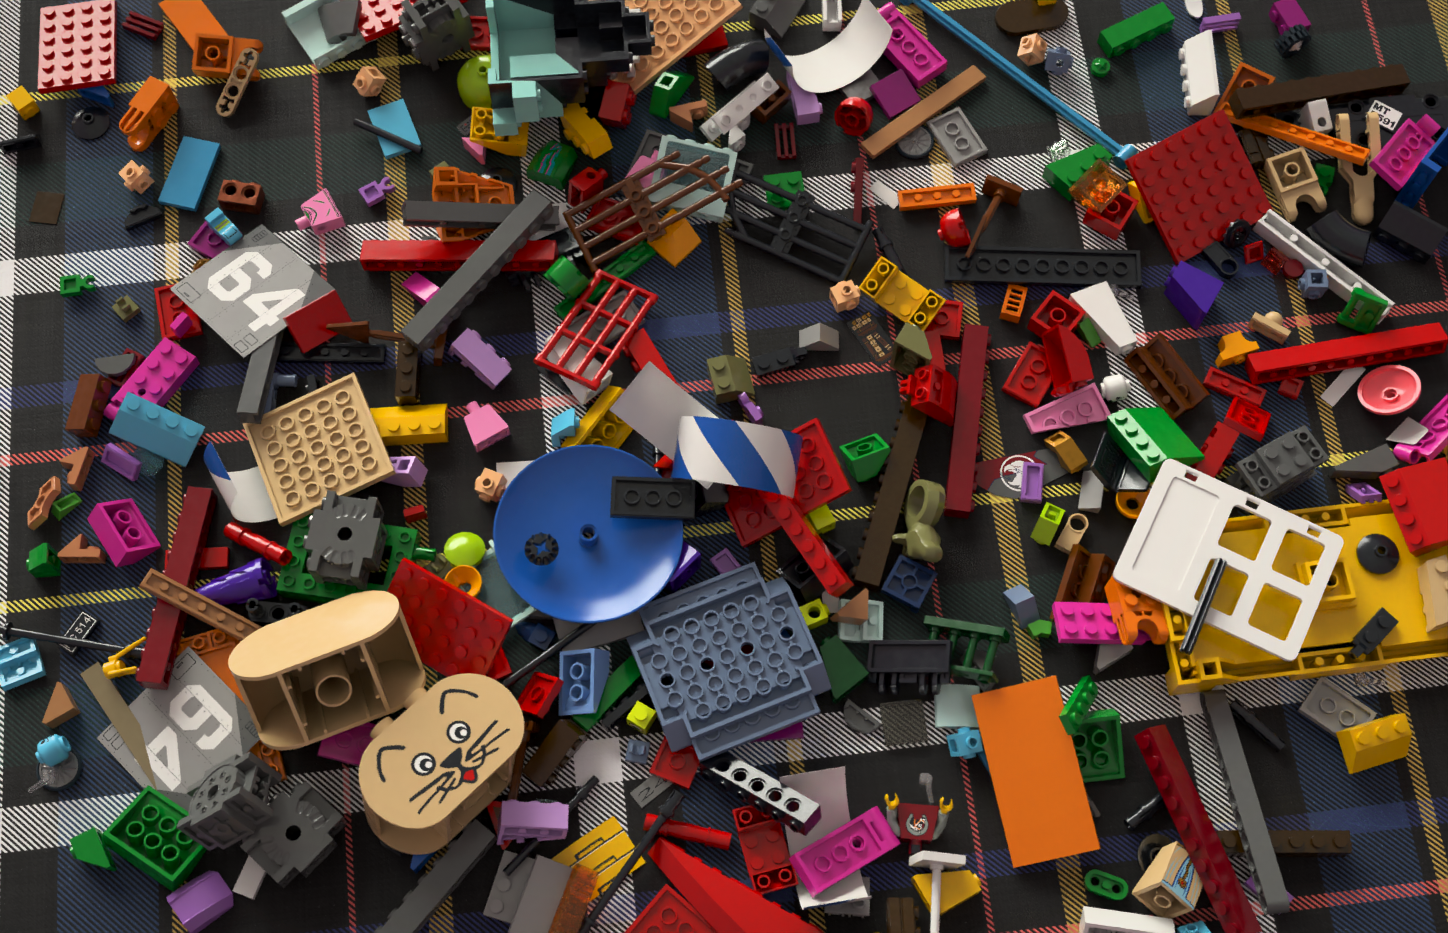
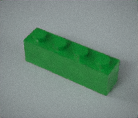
M1161 2L1100 31L1097 43L1108 58L1120 56L1130 48L1134 49L1145 41L1153 40L1157 35L1168 33L1172 29L1175 17L1164 2Z

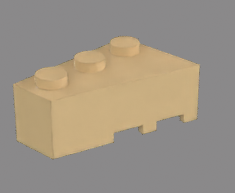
M1446 555L1426 561L1417 569L1420 593L1423 595L1424 601L1423 613L1426 614L1427 621L1426 633L1448 626V559Z

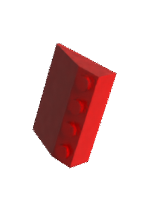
M1443 457L1399 468L1380 476V481L1410 553L1414 557H1419L1447 546L1448 463L1446 458Z

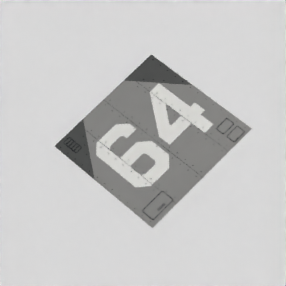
M263 224L170 288L243 358L287 327L283 320L285 316L335 290Z
M189 646L175 659L168 690L146 688L128 706L141 726L157 791L186 811H189V805L192 797L187 794L188 786L204 778L205 771L235 754L240 757L245 755L260 740L246 704ZM111 723L97 739L144 789L148 785L154 788Z

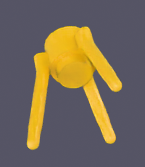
M142 637L116 655L108 657L109 662L103 664V672L107 679L136 673L137 667L126 668L125 663L122 660L119 661L118 658L146 640V637Z

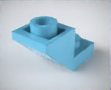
M570 408L552 419L551 440L553 447H560L561 439H565V436H575L576 428L580 426V419L575 414V408Z

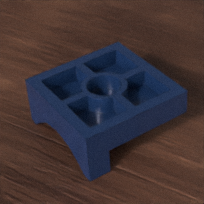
M900 554L881 592L909 606L910 610L917 614L938 573Z

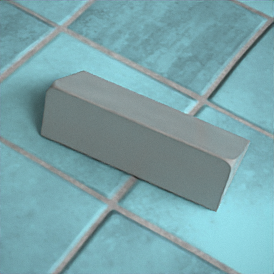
M1083 471L1078 510L1098 513L1101 509L1104 485L1092 471Z

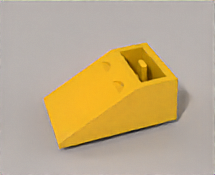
M472 106L469 141L505 155L526 157L529 122H522V127H518L519 135L495 137L493 108Z

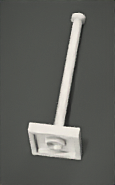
M923 850L909 857V866L930 868L932 870L930 933H939L941 871H951L965 865L966 855Z

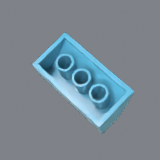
M127 392L109 430V434L186 468L205 426Z

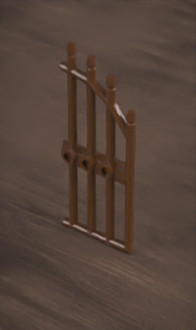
M679 150L563 212L562 215L577 241L591 273L595 274L598 269L597 265L646 238L649 243L662 238V236L667 234L664 228L721 198L724 203L730 200L728 193L741 187L744 184L742 179H738L734 183H730L722 188L715 179L730 171L727 165L708 174L698 168L711 160L709 155H705L690 164L672 162V160H676L681 156ZM659 168L676 170L674 173L645 189L639 179ZM688 173L700 178L654 205L651 204L648 195ZM706 184H709L715 190L714 193L663 221H660L656 213ZM619 190H623L626 196L625 200L576 225L572 216ZM631 206L635 214L634 216L592 239L584 241L581 232ZM640 223L643 232L595 258L592 257L589 251L590 248L633 224Z

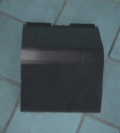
M1104 432L1092 460L1091 471L1106 489L1110 491L1147 492L1150 482L1129 457L1123 455V451L1109 434Z

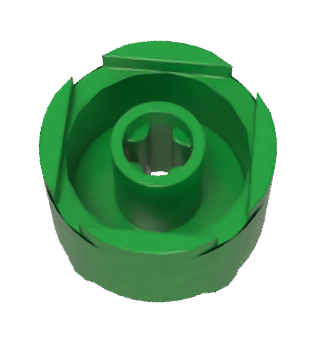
M563 255L544 274L571 302L591 283Z

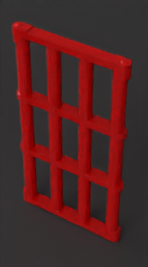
M597 269L591 283L582 295L575 300V305L560 326L556 327L555 333L541 353L536 355L533 362L593 391H597L602 379L614 361L620 357V352L633 333L639 329L638 326L649 309L659 299L658 295L606 273L601 269ZM602 279L612 283L597 306L586 302ZM619 287L628 290L629 293L614 314L604 310ZM636 295L646 298L647 300L632 322L621 318ZM581 308L592 312L577 334L567 329ZM601 316L609 320L596 341L585 338L597 318ZM616 324L627 328L613 350L603 346V343ZM563 335L571 339L572 342L556 364L547 361L546 358ZM579 344L589 347V351L574 373L563 368ZM597 352L608 356L592 381L581 376Z

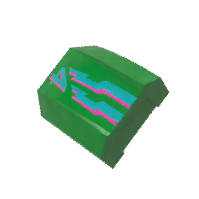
M551 140L544 144L533 157L526 170L527 178L563 190L578 156L573 147Z

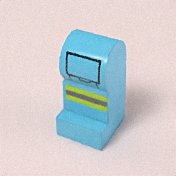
M218 207L205 217L209 228L229 246L243 237L238 228L232 224Z

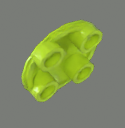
M460 532L447 540L444 546V554L452 567L479 565L483 561L485 544L474 533Z

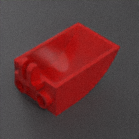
M1056 324L1041 334L1054 389L1051 391L1053 397L1066 396L1079 390V387L1088 385L1087 382L1094 379L1088 353L1074 333L1068 328Z
M935 364L916 368L914 375H908V379L900 382V386L903 388H900L899 393L902 395L908 394L912 397V407L949 427L953 426L958 387L953 375Z

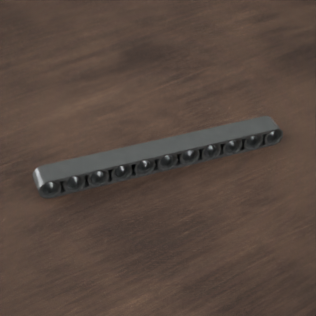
M1223 689L1202 691L1200 693L1202 711L1261 909L1264 915L1288 913L1290 910L1289 898L1226 693Z

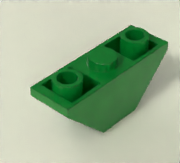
M680 71L663 72L654 85L649 113L665 119L669 114V107L676 105L695 79L694 76Z

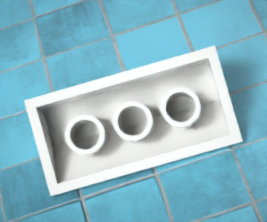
M1207 30L1186 40L1183 47L1179 49L1178 57L1179 60H1182L1180 74L1184 78L1182 91L1186 95L1184 98V108H1187L1188 115H1211L1219 97L1212 30Z
M1083 906L1079 933H1175L1173 919Z

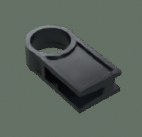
M1217 240L1202 250L1201 255L1220 277L1231 279L1236 275L1239 269L1237 261ZM1230 264L1233 266L1234 272H1225L1221 265Z

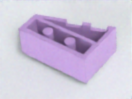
M469 328L451 344L448 354L451 356L456 354L462 360L461 364L464 367L469 366L475 372V376L493 390L512 370L510 363L505 358H500L490 344H485L481 340V336L475 330L471 331Z
M513 799L502 801L498 818L497 845L504 844V840L517 839V843H524V838L537 837L538 841L565 839L568 831L569 805L560 802H553L551 804L540 803L539 801L518 802Z

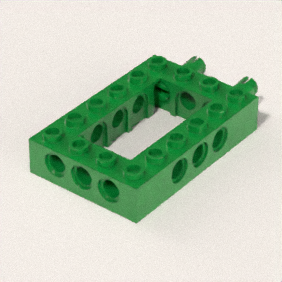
M309 514L293 522L287 549L292 552V559L287 565L282 566L276 590L281 597L324 604L363 591L387 592L401 559L407 558L415 564L417 559L435 562L436 558L434 556L437 555V549L419 547L421 536L418 529L384 525L388 532L384 552L391 553L384 585L368 583L366 590H359L356 586L325 581V584L316 583L311 574H306L309 573L306 568L309 555L303 547V540L309 532L310 515L313 516V514Z

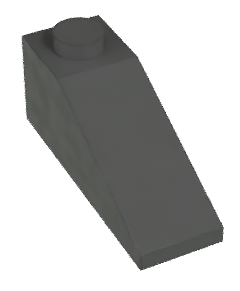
M1386 443L1334 466L1328 473V476L1330 478L1377 479L1384 474L1394 471L1399 462Z

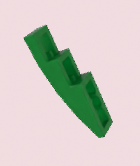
M632 655L607 678L597 712L572 716V720L586 732L591 730L609 710H612L616 703L630 691L632 685L642 677Z

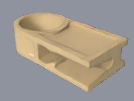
M1080 513L1071 515L1054 547L1070 555L1073 544L1079 543L1088 528V519ZM1072 519H1080L1085 527L1082 530H1075L1071 527L1070 521Z

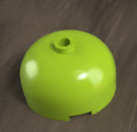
M491 55L473 57L459 71L457 77L458 91L463 103L470 109H472V106L492 108L488 86V68H491Z

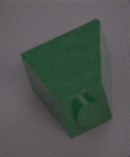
M837 635L824 639L820 643L821 647L819 649V654L823 660L832 688L829 691L834 704L838 703L867 680L869 675L867 670Z

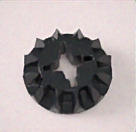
M1236 219L1234 223L1230 222V226L1225 228L1226 233L1222 235L1224 238L1223 243L1229 248L1241 246L1250 234L1249 222L1244 219Z
M542 532L536 535L532 534L531 538L526 541L525 555L531 563L544 566L556 559L559 547L556 539L550 534H543ZM545 542V549L548 551H542L538 555V548L536 546H541Z

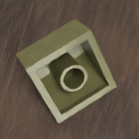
M723 355L707 359V372L716 405L738 400V395L743 392L748 397L755 396L745 358Z

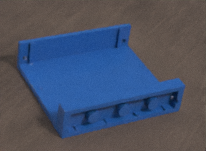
M1448 128L1421 160L1396 197V201L1413 209L1442 168L1433 162L1432 159L1445 167L1448 165Z

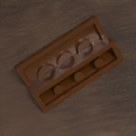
M1158 333L1145 346L1135 348L1123 359L1157 404L1173 421L1195 408L1210 395L1162 333Z
M1073 544L1055 602L1104 603L1106 597L1104 587L1111 578L1116 563L1106 554H1091L1080 544ZM1052 610L1049 619L1055 623L1054 615H1053V610Z

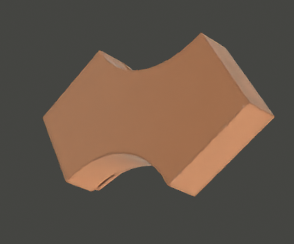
M53 476L40 488L35 504L27 513L28 528L32 530L38 528L48 518L53 501L61 493L60 479L56 476Z

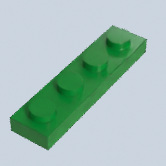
M1090 675L1080 679L1059 715L1067 735L1077 732L1098 695L1097 685L1092 681Z

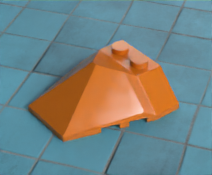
M434 167L433 201L515 204L512 184L492 178H483L473 172L470 174L460 171L456 167ZM436 227L442 242H460L496 230Z

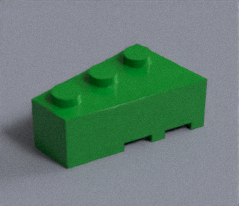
M1098 143L1045 165L1042 178L1070 202L1109 167L1113 155Z

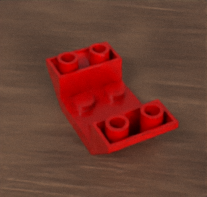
M752 805L733 809L736 830L753 889L763 895L799 885L795 869L789 860L790 856L780 822H776L764 812L757 811Z

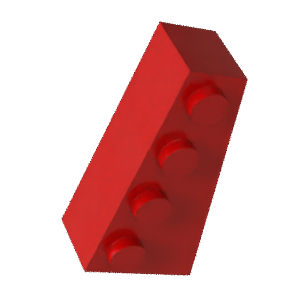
M1218 421L1200 450L1205 459L1193 464L1191 468L1215 478L1216 474L1220 476L1226 466L1223 462L1226 458L1229 460L1235 450L1232 446L1240 432ZM1187 473L1185 476V478L1192 480L1194 482H1196L1198 478L1189 473Z

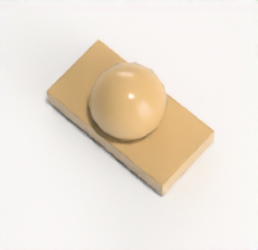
M1275 311L1269 312L1265 316L1255 312L1247 325L1249 328L1283 345L1291 332L1282 326V315Z

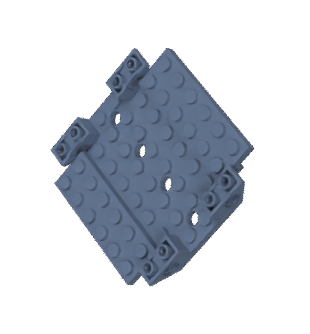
M755 562L649 602L638 610L646 630L626 637L671 752L673 753L693 745L699 762L819 715L820 709L814 696L832 689L823 660L791 588L783 577L765 583ZM784 629H789L793 632V635L790 638H783L781 632ZM744 645H751L753 651L750 654H744L741 648ZM704 661H712L713 667L710 670L703 669L701 665ZM665 676H670L674 679L673 683L669 686L663 685L661 680Z

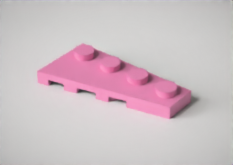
M1094 382L1026 413L1022 417L1031 434L1107 421V416L1111 415Z

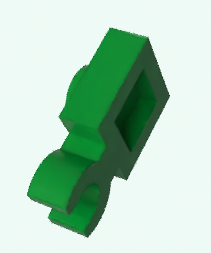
M1316 163L1314 171L1325 197L1328 187L1332 184L1335 167Z
M80 274L61 276L60 295L62 297L82 295V290L96 291L94 285H88L90 282L96 281V278L93 275H87L82 279Z

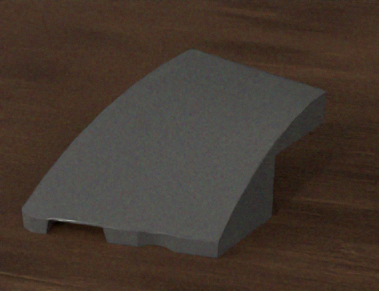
M340 0L318 8L321 24L329 44H339L346 40L347 36H356L362 6L360 0Z

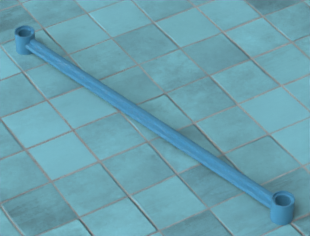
M899 0L905 6H909L911 3L915 4L1115 155L1113 161L1120 169L1125 170L1127 168L1124 160L1138 154L1137 149L1130 144H1126L1124 147L1120 146L928 0Z

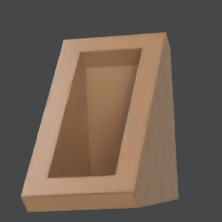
M866 588L836 612L830 618L832 622L861 625L868 620V590Z
M60 682L56 683L42 721L49 728H55L80 714L69 689Z

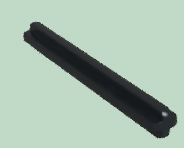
M1216 558L1180 647V652L1185 655H1190L1194 649L1227 565V561L1224 559Z

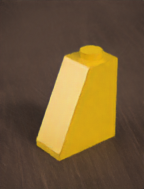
M970 870L941 872L940 915L981 891L980 886L982 884L976 874L972 875ZM932 873L917 874L912 877L911 882L931 914Z

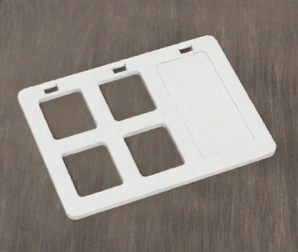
M1167 459L1159 470L1113 571V578L1122 585L1193 617L1199 602L1195 600L1194 595L1209 561H1215L1216 558L1224 559L1227 561V567L1246 575L1247 581L1232 615L1224 614L1210 607L1204 623L1284 661L1290 662L1298 656L1344 541L1340 535L1178 461ZM1187 472L1198 477L1196 482L1185 478V473ZM1249 500L1259 506L1255 510L1246 506V501ZM1233 507H1239L1270 522L1268 532L1254 561L1218 544ZM1308 528L1319 532L1318 538L1308 534ZM1286 531L1296 533L1322 545L1324 548L1309 585H1304L1272 569L1273 561ZM1263 585L1275 588L1301 602L1286 641H1282L1254 628L1248 623Z

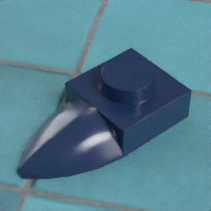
M520 622L515 625L519 635L527 643L543 652L551 646L557 636L554 631L539 623Z

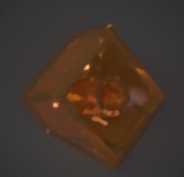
M1098 158L1067 191L1080 204L1101 213L1127 184L1106 163Z

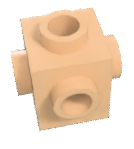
M1037 33L1022 37L1017 56L1027 66L1041 63L1044 60L1048 43Z
M362 66L360 72L356 75L353 85L358 90V93L364 97L377 96L381 92V88L387 78L375 66Z
M133 160L118 173L125 180L124 185L132 192L136 190L142 194L154 182L149 176L151 172L143 164L139 166Z
M852 280L847 282L841 281L830 288L829 298L837 313L843 310H852L859 305L861 292Z
M484 468L481 476L475 481L474 490L481 500L485 502H490V500L498 502L506 490L507 479L501 473Z

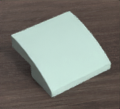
M840 599L838 601V611L850 600ZM868 600V620L861 625L838 622L839 639L842 642L869 643V640H883V602Z
M941 684L940 694L934 695L935 727L956 729L970 726V729H979L971 695L980 694V687L975 685Z

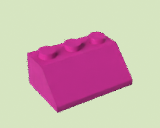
M132 498L97 503L87 518L116 567L134 564L161 547Z

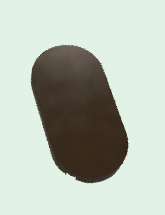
M1016 0L1006 2L997 9L995 24L1001 32L1003 30L1010 36L1052 31L1063 26L1069 12L1063 0H1057L1054 4L1042 6L1038 5V0Z

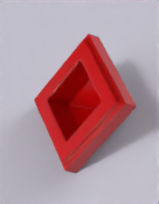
M1262 240L1244 246L1245 264L1264 259Z

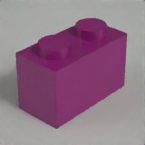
M1280 0L1273 3L1269 17L1277 26L1280 35H1283V32L1288 31L1290 27L1293 28L1294 25L1299 24L1303 25L1307 31L1309 30L1311 23L1296 0Z

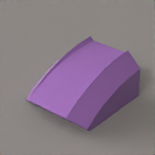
M208 871L196 877L166 897L168 903L190 933H199L234 906L233 893L220 874L214 871Z

